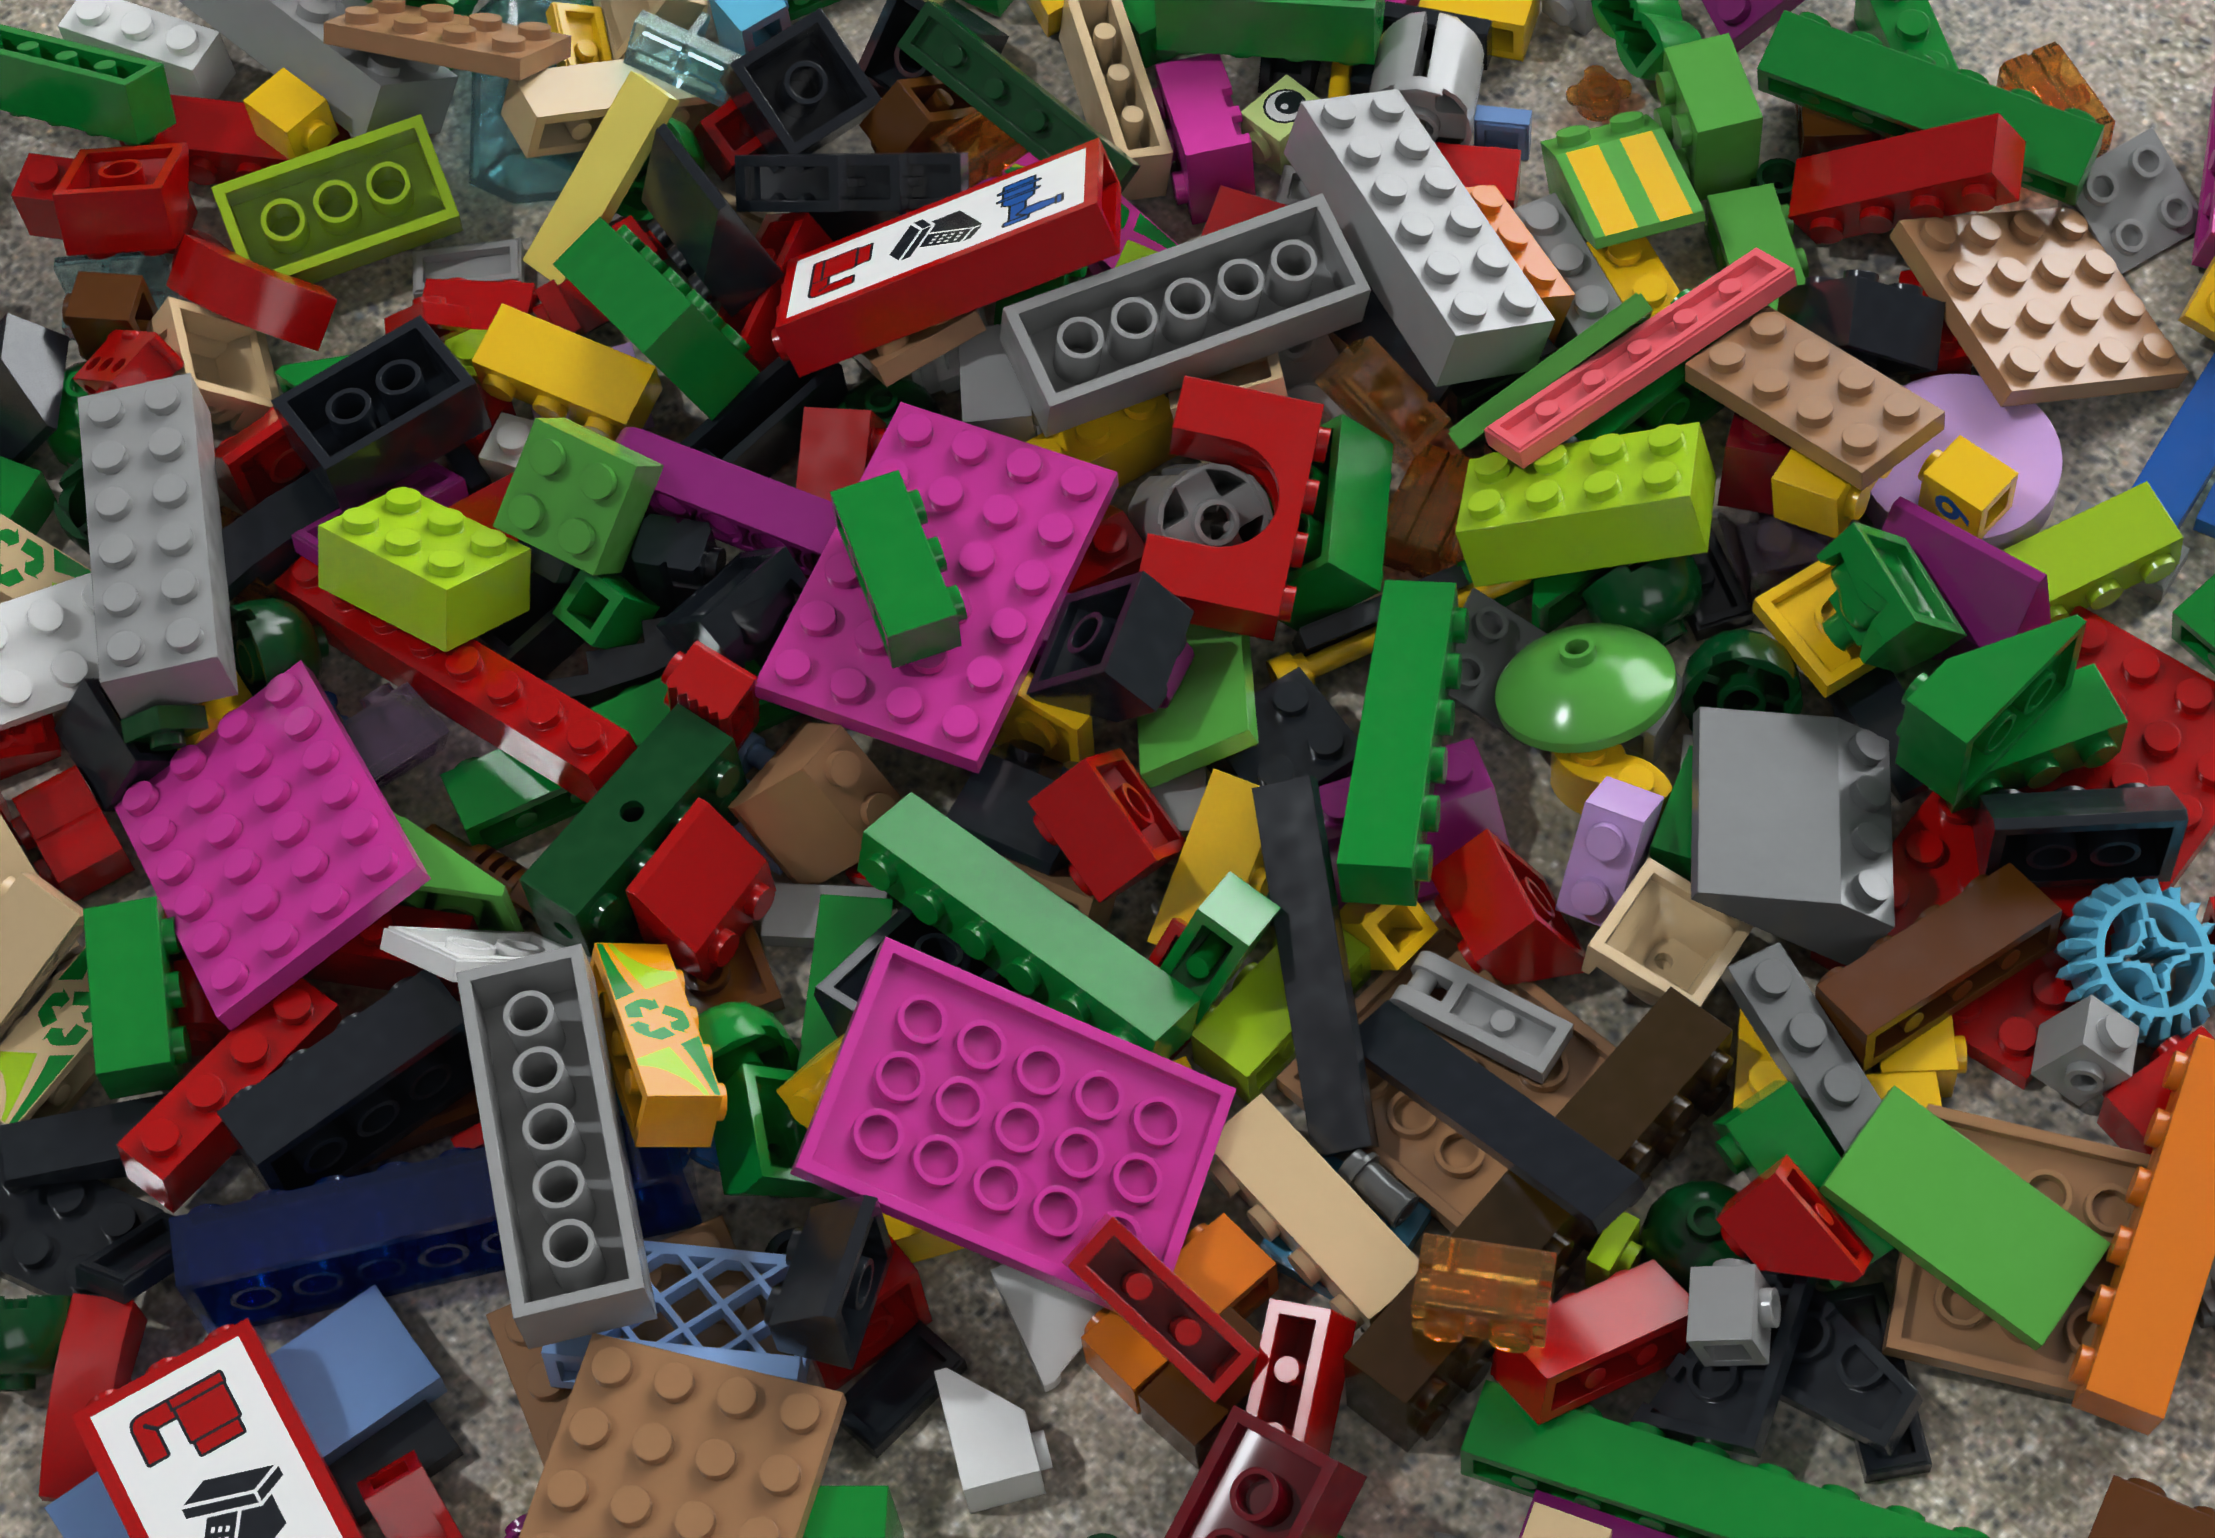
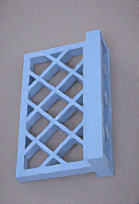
M643 1240L649 1273L663 1264L681 1265L688 1274L687 1277L661 1293L651 1282L657 1314L661 1312L675 1330L657 1342L639 1340L632 1331V1329L643 1322L597 1334L807 1384L806 1379L811 1359L796 1355L766 1353L758 1342L771 1335L769 1326L763 1320L747 1330L734 1314L735 1310L759 1295H762L766 1301L768 1300L772 1287L783 1281L788 1272L789 1266L786 1264V1254ZM726 1270L743 1271L751 1282L725 1299H722L709 1283L710 1280ZM699 1288L713 1306L687 1323H684L670 1305ZM723 1318L738 1336L721 1348L703 1347L695 1337ZM592 1335L542 1347L541 1355L551 1387L573 1388Z

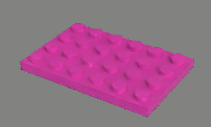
M900 402L859 482L899 470L907 491L914 489L919 491L928 518V523L921 526L927 539L935 536L938 538L948 571L941 573L946 587L957 585L966 608L967 619L959 622L962 646L892 668L838 529L835 527L758 675L755 694L757 698L832 724L842 725L844 728L979 774L1035 659L1046 632L1119 485L1118 472Z
M302 660L286 672L274 677L266 687L237 709L224 715L217 729L198 744L187 745L179 749L172 757L170 765L149 781H139L133 784L125 792L122 801L114 807L167 917L175 916V933L216 1017L231 1031L431 880L315 674Z
M885 937L878 948L790 1174L846 1198L861 1195L878 1198L882 1213L1114 1311L1066 1267L1062 1261L1107 1213L1115 1217L1173 1272L1236 1088Z

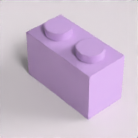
M1609 776L1604 778L1585 801L1555 910L1601 927L1646 862L1664 796Z

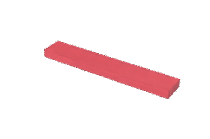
M1754 248L1487 426L1483 430L1488 445L1521 468H1526L1797 286L1794 268L1759 248Z

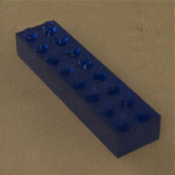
M625 1115L620 1116L643 1239L689 1229L703 1223L692 1159L689 1157L688 1147H635ZM466 1147L452 1148L444 1151L437 1158L415 1163L404 1161L390 1162L380 1166L375 1172L353 1177L328 1176L319 1179L313 1186L290 1191L265 1190L255 1194L250 1200L224 1206L220 1204H203L192 1208L188 1214L169 1218L176 1288L207 1334L221 1326L237 1324L246 1318L250 1320L253 1327L340 1308L374 1284L383 1297H389L505 1270L485 1147L477 1149Z

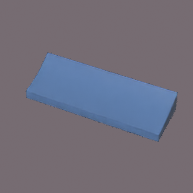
M375 1284L271 1354L282 1379L328 1466L426 1399L430 1404L448 1392L441 1376L419 1348ZM98 1471L44 1507L63 1538H130Z

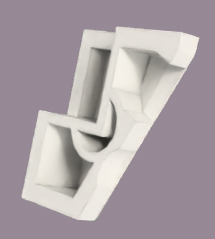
M1004 1264L991 1269L992 1279L1019 1332L1022 1346L1045 1392L1056 1388L1062 1381L1061 1372L1083 1347L1081 1337L1084 1335L1087 1323L1104 1307Z

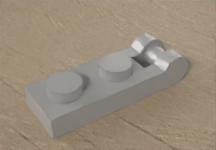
M1430 951L1420 952L1410 968L1413 974L1407 985H1399L1389 1000L1417 1021L1540 1084L1544 1083L1573 1037V1023ZM1434 988L1448 990L1442 1001L1429 996Z

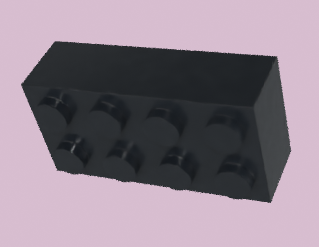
M423 969L415 976H408L399 980L391 987L386 996L364 1011L353 1013L344 1018L337 1025L335 1031L310 1048L301 1049L293 1053L286 1059L281 1068L258 1084L239 1090L226 1106L217 1111L218 1116L246 1163L288 1219L475 1088L462 1007L435 974Z

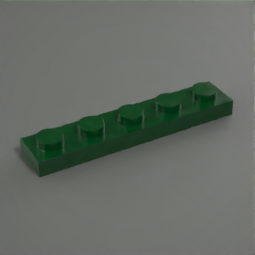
M926 1L896 45L1038 160H1043L1088 141L1100 138L1121 184V193L1141 166L936 2Z

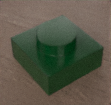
M156 705L121 720L124 743H149L150 750L153 752L182 748L187 745L186 737L209 728L205 705Z

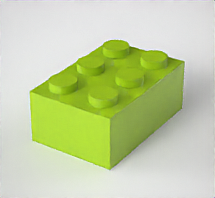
M404 486L391 489L379 498L359 507L347 509L342 515L318 525L319 588L444 652H448L530 610L531 548L506 537L501 531L490 529L463 516L458 510L447 508L421 495L415 489Z

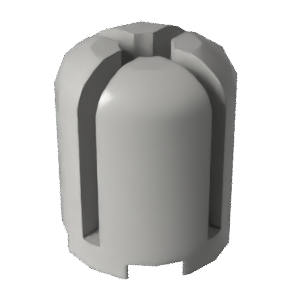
M1427 12L1409 13L1394 22L1382 34L1369 93L1398 89L1417 118L1426 121L1425 129L1434 142L1469 145L1473 134L1474 117L1484 68L1482 44L1476 33L1458 17L1440 12L1428 74L1425 77L1427 51L1423 49L1427 33Z
M1216 463L1176 464L1162 469V476H1149L1138 486L1128 509V519L1144 543H1146L1147 534L1151 533L1208 546H1233L1244 543L1260 534L1273 518L1267 493L1252 475L1245 474L1230 465Z

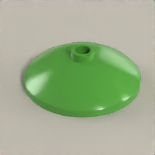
M1579 624L1550 632L1523 648L1502 671L1495 689V702L1500 721L1505 729L1524 744L1557 753L1592 752L1624 743L1653 726L1666 713L1673 702L1677 690V675L1672 656L1652 636L1618 624Z

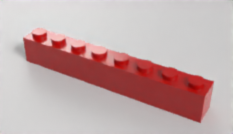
M303 556L274 582L284 601H289L303 611L312 625L320 624L325 632L328 644L586 803L594 797L637 749L631 734L627 730L478 641L472 639L448 652H444L319 588L318 566Z

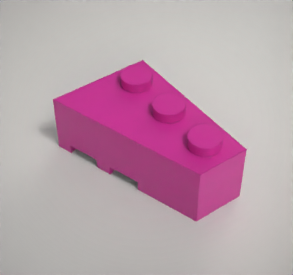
M1204 54L1156 64L1157 87L1152 88L1162 120L1165 122L1166 132L1173 150L1172 162L1175 161L1178 170L1171 172L1175 200L1177 205L1187 203L1192 225L1207 222L1220 185L1256 195L1252 141L1249 133H1241L1239 122H1243L1242 113L1239 105L1234 106L1231 97L1233 95L1232 86L1220 54Z

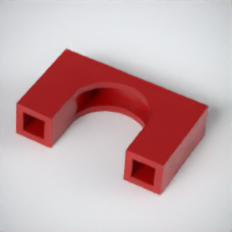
M1184 375L1172 427L1169 454L1216 464L1230 465L1252 475L1265 489L1274 510V517L1260 534L1244 543L1233 546L1215 547L1151 533L1147 534L1139 572L1145 571L1194 611L1190 624L1274 641L1278 620L1290 622L1297 587L1286 585L1290 567L1302 568L1309 535L1308 533L1298 531L1301 514L1313 516L1320 481L1309 479L1313 461L1325 462L1331 428L1320 426L1324 404Z

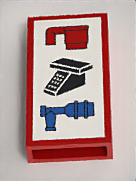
M1100 138L1088 141L789 259L784 282L780 285L781 298L779 305L776 306L777 318L775 328L771 330L772 340L780 358L784 362L791 360L800 378L1120 254L1122 187Z
M248 1318L237 1324H228L213 1330L207 1335L204 1342L177 1357H166L155 1362L141 1377L119 1389H109L95 1395L90 1399L86 1407L70 1415L130 1538H365L271 1355Z

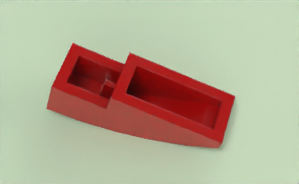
M73 1293L53 1373L46 1415L39 1497L42 1501H55L97 1472L70 1415L86 1407L87 1403L95 1395L105 1390L119 1389L132 1381V1373L148 1321L134 1300L122 1304L103 1296Z

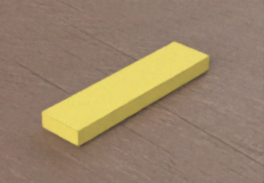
M630 71L523 258L525 263L550 281L554 279L557 285L568 280L553 263L599 217L608 224L611 222L652 150L656 129L663 123L667 125L680 102L643 75Z

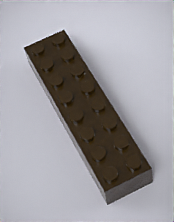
M1670 987L1556 1115V1118L1640 1176L1647 1191L1652 1181L1650 1173L1663 1158L1668 1162L1673 1161L1688 1143L1691 1136L1689 1128L1701 1114L1711 1117L1728 1096L1730 1086L1726 1084L1727 1074L1734 1061L1730 1056L1733 1030L1673 987ZM1508 1170L1343 1356L1347 1406L1407 1453L1421 1437L1426 1441L1432 1439L1449 1417L1450 1409L1448 1405L1462 1389L1467 1393L1475 1390L1489 1372L1492 1362L1488 1359L1494 1354L1499 1327L1504 1326L1516 1316L1531 1314L1529 1312L1543 1296H1546L1548 1299L1554 1298L1563 1289L1572 1274L1573 1268L1570 1265L1584 1249L1589 1253L1591 1252L1602 1232L1597 1234L1526 1181ZM1645 1192L1629 1207L1634 1206L1642 1198Z

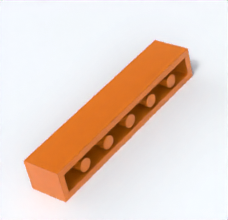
M2198 1034L2185 1053L2175 1051L2167 1066L2162 1087L2172 1091L2166 1110L2160 1108L2155 1110L2145 1134L2144 1145L2153 1148L2147 1168L2137 1167L2127 1190L2125 1203L2135 1206L2128 1227L2121 1224L2118 1226L2107 1253L2106 1261L2116 1265L2109 1286L2099 1285L2089 1309L2087 1321L2097 1324L2090 1346L2080 1345L2068 1376L2069 1382L2078 1385L2072 1401V1407L2147 1436L2165 1418L2215 1256V1040Z

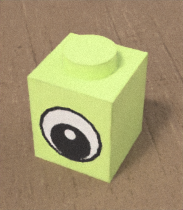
M1287 74L1241 111L1243 119L1241 130L1242 134L1249 133L1253 161L1258 164L1265 163L1280 176L1282 175L1284 165H1291L1284 154V150L1301 101L1320 99Z

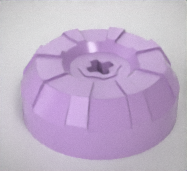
M1941 374L1921 378L1904 385L1903 387L1945 411V427L1943 431L1894 466L1887 478H1879L1871 490L1869 503L1865 510L1866 515L1874 525L1873 528L1882 530L1892 504L1900 496L1918 505L1922 482L1918 479V473L1923 463L1933 451L1939 449L1944 452L1961 435L2019 473L2012 507L1981 540L2000 550H2004L2037 534L2053 510L2063 463L2060 440L2045 413L2036 404L2001 407L1982 377L1977 375Z

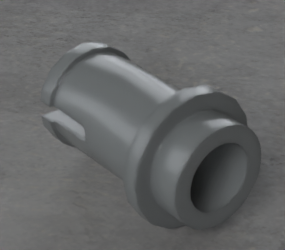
M1358 1149L1345 1160L1337 1173L1366 1204L1384 1217L1389 1225L1393 1228L1400 1226L1414 1211L1420 1197L1408 1190L1398 1179L1379 1164L1380 1156L1376 1152L1367 1154L1362 1149Z

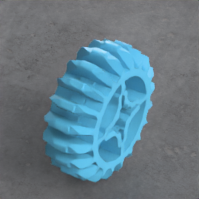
M2134 877L2123 878L2114 883V885L2112 883L2110 885L2105 883L2092 891L2089 897L2081 899L2074 905V908L2071 909L2074 916L2065 920L2059 928L2067 939L2057 945L2054 953L2067 960L2068 964L2060 968L2055 977L2071 980L2074 988L2067 994L2065 1001L2076 1003L2092 994L2138 1025L2140 1029L2137 1045L2144 1042L2147 1048L2159 1047L2164 1041L2177 1034L2181 1038L2188 1036L2192 1028H2196L2207 1021V1018L2210 1017L2207 1009L2215 1005V964H2213L2215 945L2210 944L2207 936L2213 932L2215 923L2207 922L2201 924L2196 918L2201 903L2190 902L2183 906L2180 904L2181 887H2169L2161 891L2158 878L2146 879L2140 883H2137ZM2113 922L2115 933L2110 935L2112 950L2110 955L2105 957L2106 934ZM2175 968V987L2172 997L2168 1002L2166 992L2172 990L2170 973Z

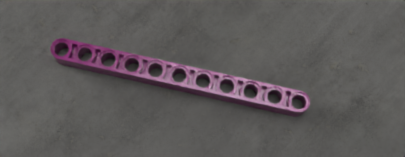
M625 427L621 430L615 442L664 465L646 513L675 517L677 523H680L683 519L709 522L716 540L744 551L786 546L803 574L811 575L836 527L831 501L643 429ZM1064 598L1035 656V659L1033 661V663L1038 664L1040 661V658L1042 656V653L1044 651V648L1046 646V643L1048 641V638L1050 636V633L1052 631V628L1054 626V623L1056 621ZM1186 642L1183 651L1175 661L1167 682V695L1158 708H1167L1194 659L1193 648L1188 642Z

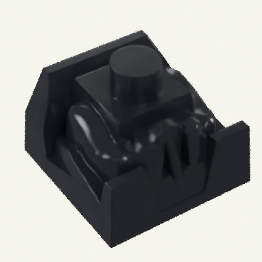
M786 546L740 552L656 627L678 651L685 654L693 643L698 640L744 669L745 662H751L753 659L762 669L788 620L786 616L793 610L792 608L796 604V597L793 593L801 594L808 580Z

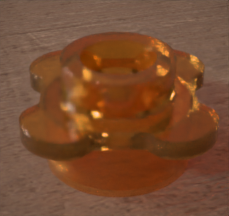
M1592 65L1584 70V77L1577 85L1568 87L1566 99L1569 104L1577 106L1578 112L1584 118L1590 121L1602 122L1609 120L1619 112L1621 100L1628 99L1631 96L1632 86L1626 79L1614 78L1610 73L1606 72L1603 66Z

